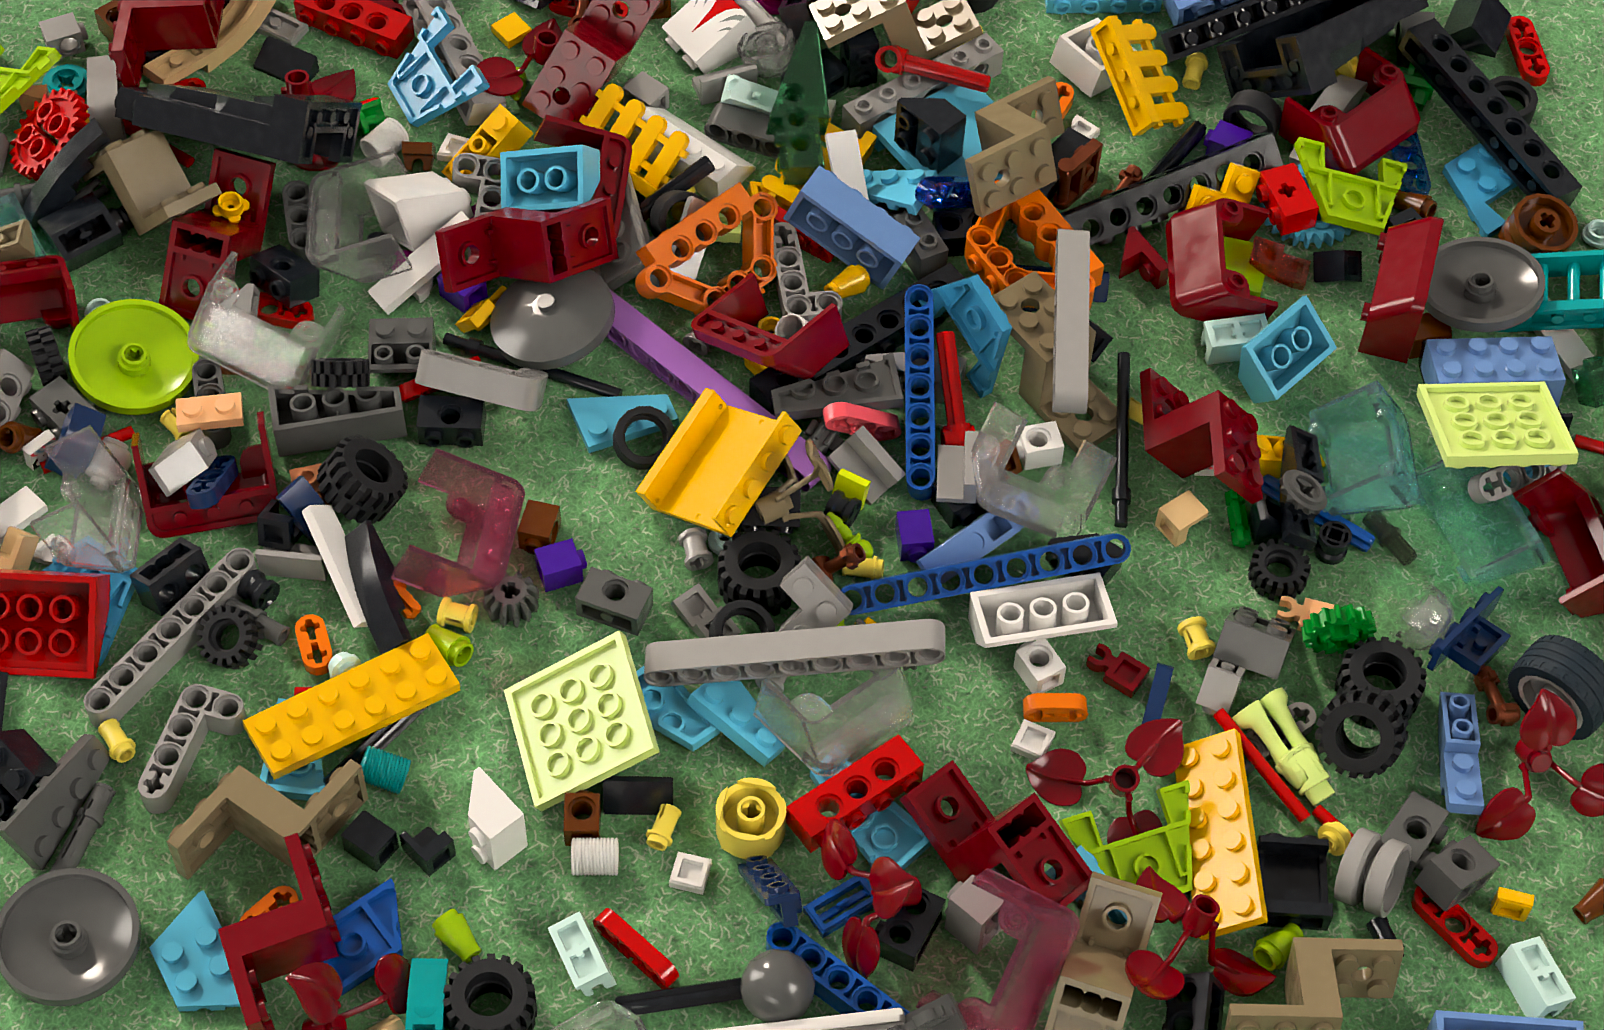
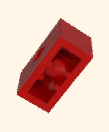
M1295 163L1261 171L1258 185L1255 188L1258 201L1264 203L1266 209L1270 210L1269 221L1273 226L1276 225L1281 236L1315 227L1319 206Z

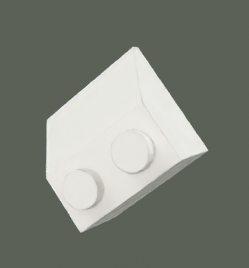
M1099 18L1060 35L1049 61L1061 74L1065 75L1089 97L1110 88L1112 85L1090 32L1093 27L1101 22Z
M478 767L473 773L468 811L470 825L468 834L473 844L471 851L481 864L487 862L494 870H497L528 846L525 819L522 811Z

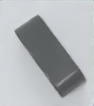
M717 103L703 129L705 135L714 141L775 159L785 154L795 133L794 128L787 121L727 103Z
M290 181L282 189L290 250L314 265L319 260L320 252L310 188L303 181Z
M203 358L195 362L192 367L195 397L226 394L219 362L212 358ZM231 427L202 430L204 435L213 441L216 450L225 448L229 445L232 438Z

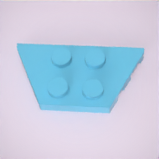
M204 890L198 892L149 947L179 1012L197 1011L201 1008L214 1011L225 1010L226 1007H241L218 929L222 927Z

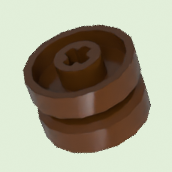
M1536 193L1526 196L1516 205L1511 215L1502 225L1498 237L1501 240L1520 246L1530 254L1566 252L1577 237L1578 221L1572 209L1562 200L1549 194Z

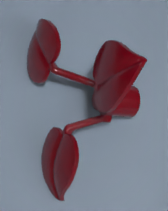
M555 18L536 26L524 37L522 49L527 58L519 69L516 70V66L510 60L496 56L487 58L476 66L480 68L490 85L485 92L496 96L514 95L522 89L523 81L519 76L525 72L532 59H535L540 65H545L563 34ZM558 87L560 91L555 93L556 98L562 103H567L570 99L569 91L564 87ZM598 97L595 99L594 103L592 104V106H591V108H590V110L588 111V113H587L586 116L589 115L590 111L592 110V108L594 107L595 103H596L597 100L599 99Z
M350 69L311 82L306 71L292 70L285 75L286 87L281 88V94L331 95L353 101L356 97L355 71ZM313 154L312 164H293L306 171H323L333 169L339 163L329 161L328 157Z
M1541 689L1536 701L1525 714L1520 725L1519 733L1521 739L1515 746V754L1522 761L1518 768L1522 772L1525 795L1515 787L1504 789L1496 794L1484 808L1477 821L1474 831L1477 836L1500 841L1514 840L1522 837L1530 830L1535 821L1536 813L1535 809L1528 804L1532 799L1529 770L1535 773H1542L1552 768L1570 784L1577 787L1570 797V804L1578 813L1588 817L1604 815V763L1588 768L1582 775L1580 782L1552 760L1550 753L1552 745L1563 746L1568 744L1577 730V719L1574 712L1556 694L1546 689Z
M1161 718L1148 721L1136 727L1126 740L1125 752L1129 758L1137 761L1134 766L1120 765L1115 768L1111 776L1104 775L1095 779L1083 780L1086 774L1084 760L1073 750L1060 748L1051 750L1028 763L1025 767L1027 778L1032 788L1040 797L1057 806H1070L1079 802L1082 796L1081 786L1088 787L1108 783L1112 793L1125 798L1127 817H1118L1110 824L1107 831V844L1163 827L1158 816L1150 810H1141L1133 815L1132 793L1139 785L1140 776L1138 770L1142 766L1146 773L1154 777L1170 775L1179 767L1184 753L1183 722L1179 719Z
M833 818L829 819L826 825L821 846L822 862L826 872L835 880H843L847 872L853 876L867 878L872 888L871 895L873 896L875 912L864 917L863 921L856 916L849 918L842 935L843 954L848 966L867 980L876 969L880 957L879 938L876 931L870 926L871 922L879 917L881 919H891L903 906L919 904L922 898V887L918 878L904 871L889 857L877 858L870 872L856 869L852 865L856 861L858 854L855 840L848 828L838 819Z
M1148 866L1142 872L1136 885L1163 893L1154 922L1163 923L1169 919L1172 924H1176L1182 921L1184 930L1165 961L1156 953L1148 950L1134 951L1125 962L1127 977L1131 984L1137 987L1142 994L1157 1000H1168L1176 997L1183 989L1185 979L1180 971L1170 965L1189 936L1200 938L1208 932V963L1215 967L1212 974L1223 984L1225 991L1236 996L1248 997L1260 992L1274 982L1276 979L1275 975L1241 953L1228 948L1215 949L1216 930L1219 926L1215 919L1220 912V907L1213 898L1199 894L1190 903L1179 889L1161 878L1151 866Z
M389 953L382 956L377 961L374 975L376 985L383 994L376 999L340 1014H337L338 1009L341 1008V1003L338 999L342 994L343 986L336 970L324 962L309 963L295 969L285 977V980L295 991L302 1008L309 1017L304 1020L302 1030H346L347 1024L345 1019L375 1007L386 1000L393 1014H405L407 1010L411 964L408 963L406 958L397 953Z

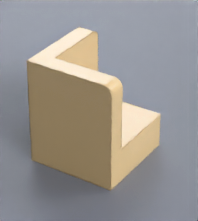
M1187 490L1158 509L1155 526L1177 547L1186 541L1189 528L1206 518L1209 511L1190 490Z
M8 527L0 549V569L29 570L40 537L17 527Z

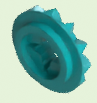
M60 65L51 69L44 76L42 85L47 84L48 91L51 93L53 89L59 91L62 87L61 83H72L73 87L64 86L63 88L65 90L68 88L72 91L77 90L78 95L85 98L87 71L78 65Z

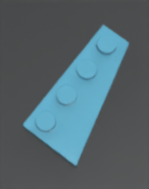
M833 749L810 769V778L817 787L850 766L851 763ZM853 793L850 795L852 798L860 799L864 797L860 793ZM894 801L881 812L876 810L868 815L858 828L849 830L857 847L871 867L877 858L889 857L905 870L932 845L912 816Z

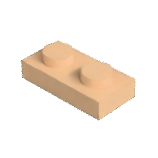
M241 392L176 399L178 433L195 431L199 428L201 430L244 426Z

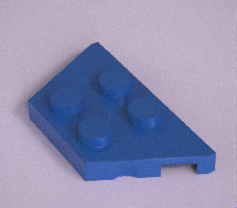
M391 878L333 916L342 940L335 943L339 956L323 962L331 965L338 973L342 981L343 990L341 995L343 996L375 974V966L382 956L389 953L404 955L396 888Z

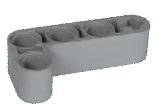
M109 55L87 57V105L89 106L87 110L90 114L89 122L95 118L110 138V141L96 151V153L115 141L127 139L123 119L115 117L116 108L114 101L119 87H122V82L117 80L116 64L114 60H110Z
M462 153L454 158L452 182L459 188L463 187L467 192L478 194L474 218L501 209V179L495 180L490 177L492 175L501 176L500 158ZM461 170H469V171H471L472 173H471V174H462L460 171H461ZM495 202L498 205L495 207H489L485 203ZM470 247L468 248V258L471 256Z
M787 222L774 224V259L778 265L776 267L777 275L774 280L782 317L794 313L809 322L833 303L837 305L842 320L843 300L838 293L834 291L809 293L795 227Z
M423 349L420 354L415 382L422 386L518 410L536 411L543 403L548 373L530 368H520L516 371L440 351Z
M193 684L183 690L139 779L138 790L147 811L153 814H161L171 809L209 730L231 736L244 731L242 720L247 719L243 701L238 695L202 684ZM197 704H204L201 707L193 708ZM228 713H236L233 716L225 717ZM190 732L187 736H179L182 733ZM177 761L173 765L165 766L168 762Z

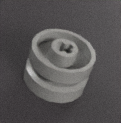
M1364 827L1358 829L1351 838L1340 862L1335 880L1334 898L1352 907L1363 901L1366 912L1381 918L1388 916L1400 896L1411 861V846L1393 838L1383 844L1382 836L1379 833Z

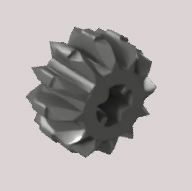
M519 570L514 576H509L504 571L503 578L501 579L492 576L491 585H486L483 590V608L488 612L492 622L500 619V624L503 628L509 621H513V624L518 628L520 624L519 619L521 618L530 622L532 618L531 613H536L539 608V590L537 586H534L530 576L522 579V574Z

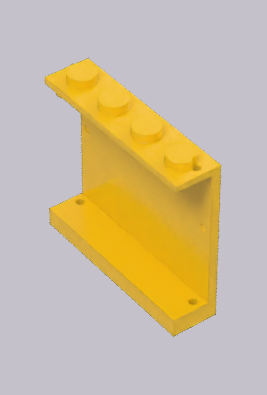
M705 388L635 492L655 511L732 537L802 430L785 411H782L777 420L729 406L715 390Z

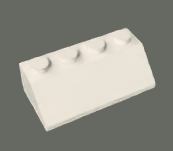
M645 106L646 110L642 119L646 122L653 115H659L666 119L667 129L664 132L665 136L669 138L675 131L684 132L689 136L690 141L686 148L689 155L686 159L680 158L671 172V176H677L703 156H707L713 163L715 170L694 185L695 191L705 198L711 200L714 197H718L737 183H742L756 170L754 165L669 111L662 108ZM636 126L628 139L631 145H633L642 131L638 126ZM658 142L648 158V161L651 163L655 161L664 146L661 142Z
M1100 572L970 592L968 619L976 644L984 648L1117 628L1118 624Z

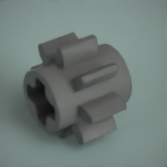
M822 417L820 422L813 419L804 431V434L808 436L807 440L811 439L817 449L824 455L828 451L832 453L844 442L839 437L841 432L826 428L824 417Z

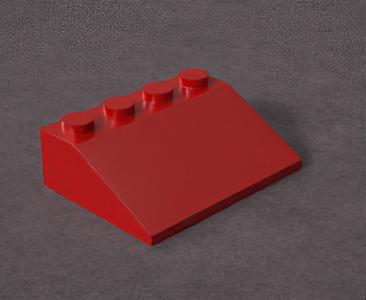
M0 569V672H6L8 675L95 679L109 612L110 574Z

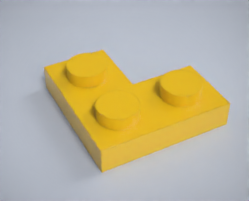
M1230 162L1220 191L1194 184L1185 210L1221 198H1229L1249 204L1260 177V172Z

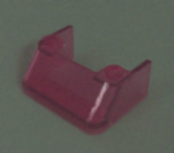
M436 448L420 474L418 482L447 493V511L455 519L467 523L457 562L409 545L393 570L391 578L439 597H450L494 588L500 584L506 574L525 498L524 488L517 480Z
M987 868L976 875L971 884L1004 900L999 910L998 922L1001 929L1006 934L1016 938L1018 943L990 1003L977 997H968L960 1003L956 1002L968 1026L963 1030H1034L1079 933V919L1072 910ZM932 990L918 1001L916 1008L918 1009L944 995Z

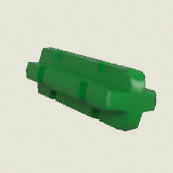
M1230 489V491L1225 492L1224 497L1226 506H1228L1226 510L1233 546L1245 548L1246 545L1251 543L1245 499Z

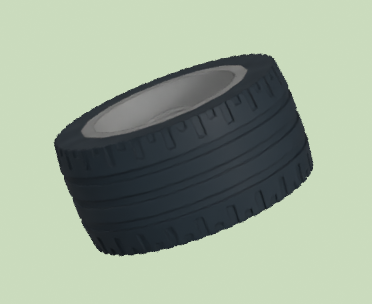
M1560 635L1542 636L1525 651L1508 675L1509 691L1514 701L1525 714L1536 701L1540 690L1546 689L1562 698L1574 712L1577 719V730L1572 740L1586 739L1603 724L1604 662L1598 655L1581 643Z

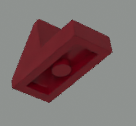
M1132 226L1128 228L1119 279L1139 269L1141 277L1146 282L1150 281L1156 289H1159L1167 284L1168 263L1140 232Z

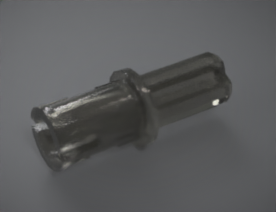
M1378 508L1371 510L1365 515L1362 523L1377 537L1379 545L1382 548L1387 547L1402 565L1408 566L1417 558L1416 551L1401 536V529L1394 527Z

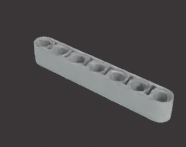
M1057 229L1052 412L1086 414L1090 231Z
M238 547L229 551L86 693L83 702L89 720L94 727L98 728L100 724L108 719H117L119 722L197 643L196 641L202 638L196 634L197 629L204 630L205 626L199 624L201 620L210 619L207 613L210 610L217 612L216 607H224L231 597H235L238 600L241 599L237 594L241 580L250 571L257 569L254 555L249 549ZM124 683H130L129 685L121 686ZM107 706L105 709L97 710L100 707Z

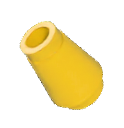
M849 265L824 286V291H834L842 299L864 293L870 285L869 273L862 265Z

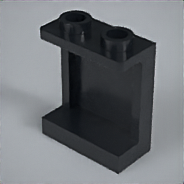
M1279 833L1260 835L1256 844L1268 922L1256 926L1283 928L1291 922L1298 925L1300 929L1327 931L1333 918V903H1328L1326 857L1329 850V840L1319 839L1313 835L1302 837H1285Z

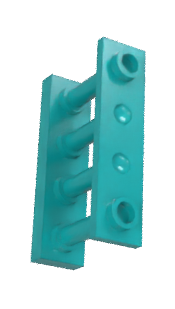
M1604 249L1531 254L1539 262L1545 275L1543 301L1539 309L1528 320L1515 327L1495 332L1604 328ZM1581 275H1600L1599 299H1580ZM1568 276L1567 300L1548 301V277Z

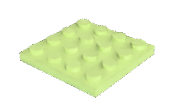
M1545 381L1418 384L1416 395L1445 467L1462 469L1465 467L1496 468L1498 466L1529 467L1531 465L1562 466L1577 464L1578 450Z
M621 631L605 637L504 690L534 807L541 812L564 801L565 793H576L579 790H585L660 752L626 635Z

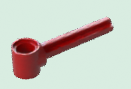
M898 45L881 47L875 55L876 66L885 73L903 75L904 72L983 93L988 92L991 84V77L989 75L910 55L909 49ZM889 50L897 55V63L894 67L888 66L885 62V54Z
M943 331L936 334L947 425L943 426L940 431L941 445L964 446L965 431H975V427L971 423H966L955 333L953 331Z

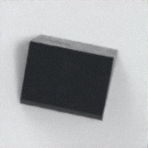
M1456 0L1444 29L1463 50L1495 58L1512 15L1499 0Z

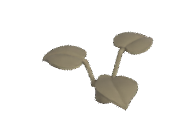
M809 439L805 442L807 456L814 466L813 473L798 482L792 462L787 454L780 466L785 471L788 480L775 491L757 499L754 505L765 525L779 518H782L784 523L792 519L817 518L832 543L836 555L839 556V551L844 549L845 543L828 515L826 516L822 511L789 514V510L794 508L789 495L818 476L828 492L833 490V481L829 469L823 459L820 458L816 445Z

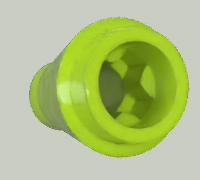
M432 624L426 630L425 634L428 633L449 666L462 667L471 659L474 647L468 637L445 629L438 624Z
M450 909L443 913L432 924L433 929L436 931L434 936L459 956L463 962H470L472 957L482 952L464 914H459L456 909Z
M1290 922L1283 928L1257 940L1253 949L1255 961L1268 971L1281 969L1289 958L1293 937H1304L1300 927Z

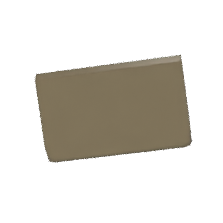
M27 219L0 227V262L35 256L32 232Z

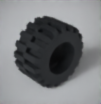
M356 435L355 437H346L334 448L319 467L317 482L320 484L318 486L320 492L325 495L324 499L334 507L333 509L336 512L342 513L349 520L355 519L357 523L362 524L366 520H371L372 524H375L376 521L380 522L406 493L408 488L406 480L408 476L407 472L403 470L402 462L397 460L396 455L389 451L385 445L375 442L372 438L367 437L365 439L362 435Z
M759 527V531H753L752 528L745 529V534L741 535L737 532L732 536V541L727 540L723 544V550H720L718 555V590L720 596H723L725 604L736 600H750L761 605L767 612H772L773 616L780 614L781 607L787 610L791 606L792 598L780 587L783 577L801 562V556L798 555L796 545H791L789 537L786 535L780 537V532L774 529L771 532H766L765 527ZM764 566L773 570L775 574L759 579L750 577L743 572L750 567Z
M1383 636L1381 640L1369 637L1366 643L1360 640L1355 643L1354 648L1350 647L1346 652L1336 678L1334 691H1337V694L1339 692L1342 694L1345 689L1353 686L1354 690H1356L1360 685H1368V690L1372 691L1375 687L1365 677L1369 675L1382 676L1390 680L1396 689L1382 690L1381 695L1387 697L1390 693L1395 697L1392 703L1395 706L1401 704L1404 709L1401 714L1402 718L1407 717V720H1410L1425 690L1427 673L1426 669L1421 668L1423 665L1422 659L1414 657L1415 651L1411 647L1404 648L1402 646L1403 642L1397 639L1395 643L1390 642L1389 637ZM1352 716L1351 719L1357 724L1360 720L1366 722L1364 727L1370 729L1375 724L1363 716Z
M1360 685L1358 689L1354 690L1352 686L1345 689L1342 694L1339 692L1322 711L1323 713L1318 718L1316 724L1319 728L1315 732V740H1320L1317 746L1319 753L1325 752L1327 754L1324 761L1328 765L1335 763L1338 766L1335 770L1342 775L1344 770L1349 771L1350 778L1356 779L1359 774H1363V778L1366 779L1371 778L1374 773L1378 775L1384 773L1388 767L1395 763L1405 747L1404 744L1408 739L1409 731H1406L1408 726L1407 717L1402 718L1401 715L1404 709L1401 704L1395 706L1392 703L1395 697L1390 693L1385 697L1381 695L1382 689L1375 687L1370 691L1368 690V685ZM1350 716H1363L1375 723L1380 732V744L1371 748L1355 745L1346 736L1344 720Z
M487 953V959L482 960L477 955L472 957L471 964L468 965L465 961L458 965L459 973L452 972L448 977L449 985L444 987L445 999H443L449 1030L534 1029L535 1017H537L535 988L529 972H524L523 965L518 961L512 965L510 957L502 955L501 959H496L495 953ZM486 993H501L511 1000L509 1006L503 1012L494 1016H482L470 1009L474 1000Z

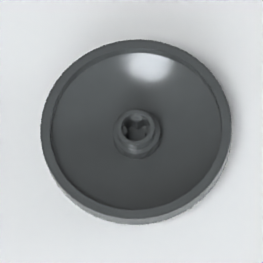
M1468 237L1453 240L1438 247L1425 309L1437 320L1457 329L1471 332L1506 330L1528 320L1539 309L1544 297L1545 275L1539 262L1528 251L1511 242L1490 237Z
M590 269L553 283L518 279L503 292L495 304L490 320L492 337L501 354L507 360L520 367L534 370L563 367L587 356L602 343L614 322L615 303L607 283Z
M59 869L42 874L27 882L8 899L0 911V973L2 977L20 996L34 1003L47 1006L77 1005L106 993L126 975L133 965L140 948L142 935L141 921L132 897L115 879L91 869Z

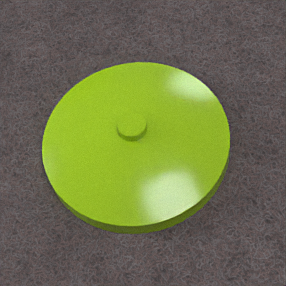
M142 299L113 301L91 311L76 326L68 347L69 370L80 392L95 405L108 411L125 415L154 413L176 403V399L182 398L192 386V367L199 360L198 343L189 324L172 309L162 304Z

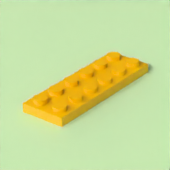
M426 633L242 721L248 736L273 779L276 780L460 691V683L430 635Z
M1234 728L1183 744V758L1181 764L1175 770L1176 783L1189 780L1190 783L1188 798L1189 810H1191V823L1189 824L1190 845H1192L1193 890L1191 891V896L1193 900L1196 895H1207L1219 904L1220 912L1215 919L1219 923L1216 937L1268 922L1241 736ZM1209 932L1206 935L1201 936L1200 939H1209Z

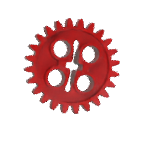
M61 87L59 91L53 89L50 96L43 94L42 102L34 101V109L32 111L26 110V119L19 120V123L22 125L21 128L13 132L17 135V138L10 142L14 146L9 152L13 156L10 160V163L14 165L13 169L29 180L34 179L37 181L48 164L67 142L88 124L85 120L90 117V114L86 112L89 106L84 103L85 99L71 89L65 90ZM41 124L44 130H46L49 134H51L58 140V144H56V140L54 138H52L49 134L42 130Z

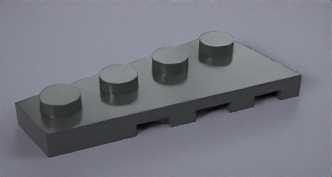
M893 353L883 355V360L870 364L868 360L857 363L855 369L840 373L839 370L828 372L823 379L817 381L809 378L771 390L775 420L778 419L782 411L787 412L793 420L823 417L822 411L824 407L835 402H847L876 410L903 407V394Z
M83 734L56 763L57 769L50 776H43L36 784L37 790L27 800L22 799L13 808L15 813L7 821L0 822V836L31 868L44 870L76 817L79 808L82 807L111 759L109 751L95 735Z

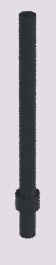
M448 332L444 335V345L465 351V355L471 357L481 356L518 369L523 368L507 360L499 349L485 345L482 340L473 337L466 339ZM559 368L541 370L548 373V379L604 397L621 396L623 392L620 388Z
M1128 352L1118 353L1116 469L1115 488L1112 489V504L1115 505L1114 526L1120 528L1128 526V505L1131 504V489L1128 488L1130 353Z

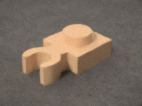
M1281 596L1279 606L1287 607L1290 611L1278 610L1276 618L1283 619L1289 623L1292 621L1299 622L1297 630L1301 631L1303 620L1311 619V613L1318 614L1323 607L1333 609L1334 605L1306 597L1303 605H1301L1292 597Z

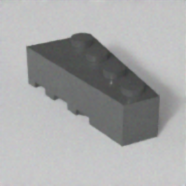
M267 385L273 433L279 457L332 449L348 436L362 435L365 439L369 437L375 441L408 436L399 387L365 386L357 387L353 391L343 390L340 387H327V390H309L308 385H295L294 390L280 389L279 385Z

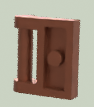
M1092 138L1085 146H1079L1071 158H1062L1058 162L1057 193L1053 196L1052 202L1055 208L1059 210L1069 208L1097 182L1103 144L1095 138Z

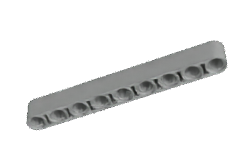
M919 619L653 642L645 648L644 681L652 686L666 687L933 665L945 659V625L936 619Z

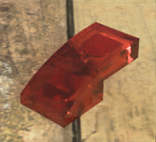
M1255 236L1249 263L1269 278L1288 287L1303 290L1306 285L1311 261L1283 253L1284 244Z

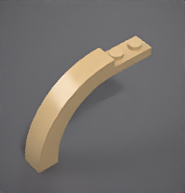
M230 0L223 9L217 48L170 50L143 65V75L154 83L174 84L199 69L210 73L245 45L261 26L276 0Z

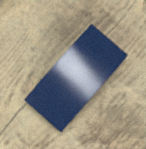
M298 476L276 499L294 517V524L316 546L302 510L309 505L326 504L304 476Z

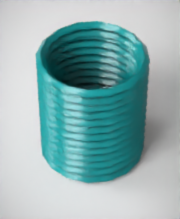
M369 745L360 764L365 783L384 790L387 789V791L398 795L407 777L411 760Z

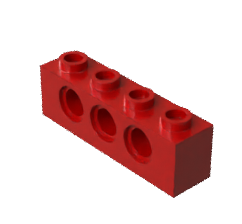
M369 0L293 1L296 19L300 22L308 24V27L312 26L323 30L330 36L346 39L356 46L372 49L381 56H390L398 59L415 37L413 17Z
M898 734L786 806V824L806 849L812 853L822 846L824 831L829 819H838L849 830L858 828L868 815L876 810L878 812L885 810L892 804L894 798L904 792L907 794L922 782L924 763ZM887 775L890 776L892 779L881 780L878 778V776ZM853 793H860L864 797L860 799L852 798L850 795ZM825 811L834 812L836 815L833 817H825L821 813Z

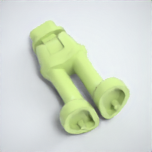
M1283 687L1269 692L1260 701L1256 700L1233 716L1232 719L1241 730L1252 729L1256 732L1276 764V771L1295 789H1300L1298 791L1299 795L1305 794L1312 806H1315L1333 795L1335 791L1327 781L1330 776L1324 770L1314 745L1306 740L1287 706L1288 695ZM1267 715L1271 716L1277 723L1292 749L1288 750Z

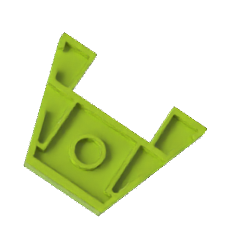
M0 44V56H1V55L3 54V52L5 51V49H4V48L1 46V44ZM38 46L21 69L0 67V115L60 60L62 55L56 48Z
M1299 137L1294 143V148L1312 195L1319 206L1322 221L1380 235L1385 229L1394 205L1393 201L1400 189L1401 180L1407 171L1408 164L1382 158L1377 165V181L1326 168L1324 143Z
M1189 780L1156 790L1167 822L1166 826L1110 844H1102L1091 810L1059 821L1060 827L1074 846L1077 848L1082 845L1086 851L1090 852L1096 858L1098 866L1105 875L1136 884L1142 872L1148 866H1151L1161 878L1174 885L1182 893L1193 890L1192 845H1190L1189 824L1191 823V810H1189L1188 798L1190 793Z

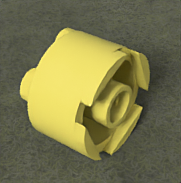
M759 778L740 779L737 781V784L729 788L727 786L720 793L716 802V835L720 846L724 851L741 859L759 855L767 856V858L772 856L774 851L781 845L785 836L786 802L776 791V787L770 782Z

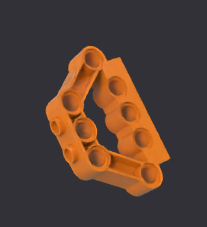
M1040 189L983 218L979 216L976 224L967 231L964 257L971 272L978 274L984 284L989 287L991 295H995L1033 272L1017 267L1013 263L1012 252L1008 248L997 244L1005 223L1009 219H1012L1017 225L1018 236L1025 241H1030L1034 245L1035 256L1043 262H1048L1052 267V272H1036L1055 290L1057 229H1074ZM1091 249L1089 310L1092 307L1095 287L1101 285L1105 266Z
M739 182L718 197L708 201L706 205L694 213L684 217L681 222L672 228H668L659 234L657 238L635 252L645 266V269L640 271L635 279L637 292L646 299L658 298L689 310L695 316L709 307L707 297L712 298L715 302L731 289V281L737 284L750 273L755 274L760 291L764 294L766 291L763 286L771 282L777 275L776 267L778 265L774 259V218L778 212V204L775 198L766 192H759L750 197L741 182ZM754 205L761 209L762 217L755 212ZM719 213L727 218L728 225L720 221ZM742 220V266L740 270L733 271L721 278L717 286L711 287L670 270V268L678 267L688 261L694 252H699L713 244L718 236H723L735 229ZM696 229L703 233L704 241L696 236ZM672 245L679 248L681 257L673 253ZM754 265L761 269L762 277L755 273ZM651 274L658 278L659 287L651 283Z

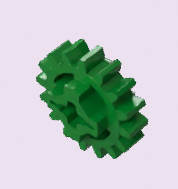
M1335 604L1333 609L1323 607L1318 614L1311 613V619L1303 620V627H1301L1303 642H1305L1306 648H1313L1314 653L1324 650L1325 654H1333L1336 651L1338 654H1343L1344 650H1349L1350 647L1354 648L1355 643L1360 640L1366 643L1367 638L1374 637V633L1377 632L1372 612L1370 610L1365 611L1364 606L1353 609V604L1344 605L1341 608L1339 604Z

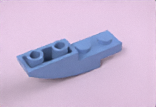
M1017 491L916 562L921 570L980 559L1018 533L1037 517L1020 491ZM954 571L945 572L941 577V584L957 575V573Z
M1440 692L1438 744L1441 795H1445L1446 810L1450 813L1481 815L1484 809V799L1478 758L1481 743L1475 695Z

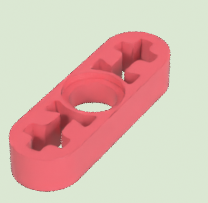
M847 402L829 404L822 411L825 426L829 430L852 435L860 427L864 426L877 441L893 440L901 435L899 418L892 413Z

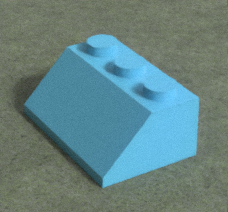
M572 145L500 152L501 208L510 207L550 211L568 209L589 202L600 182V150L586 145Z
M1307 295L1297 300L1241 348L1238 378L1253 403L1278 400L1337 348Z

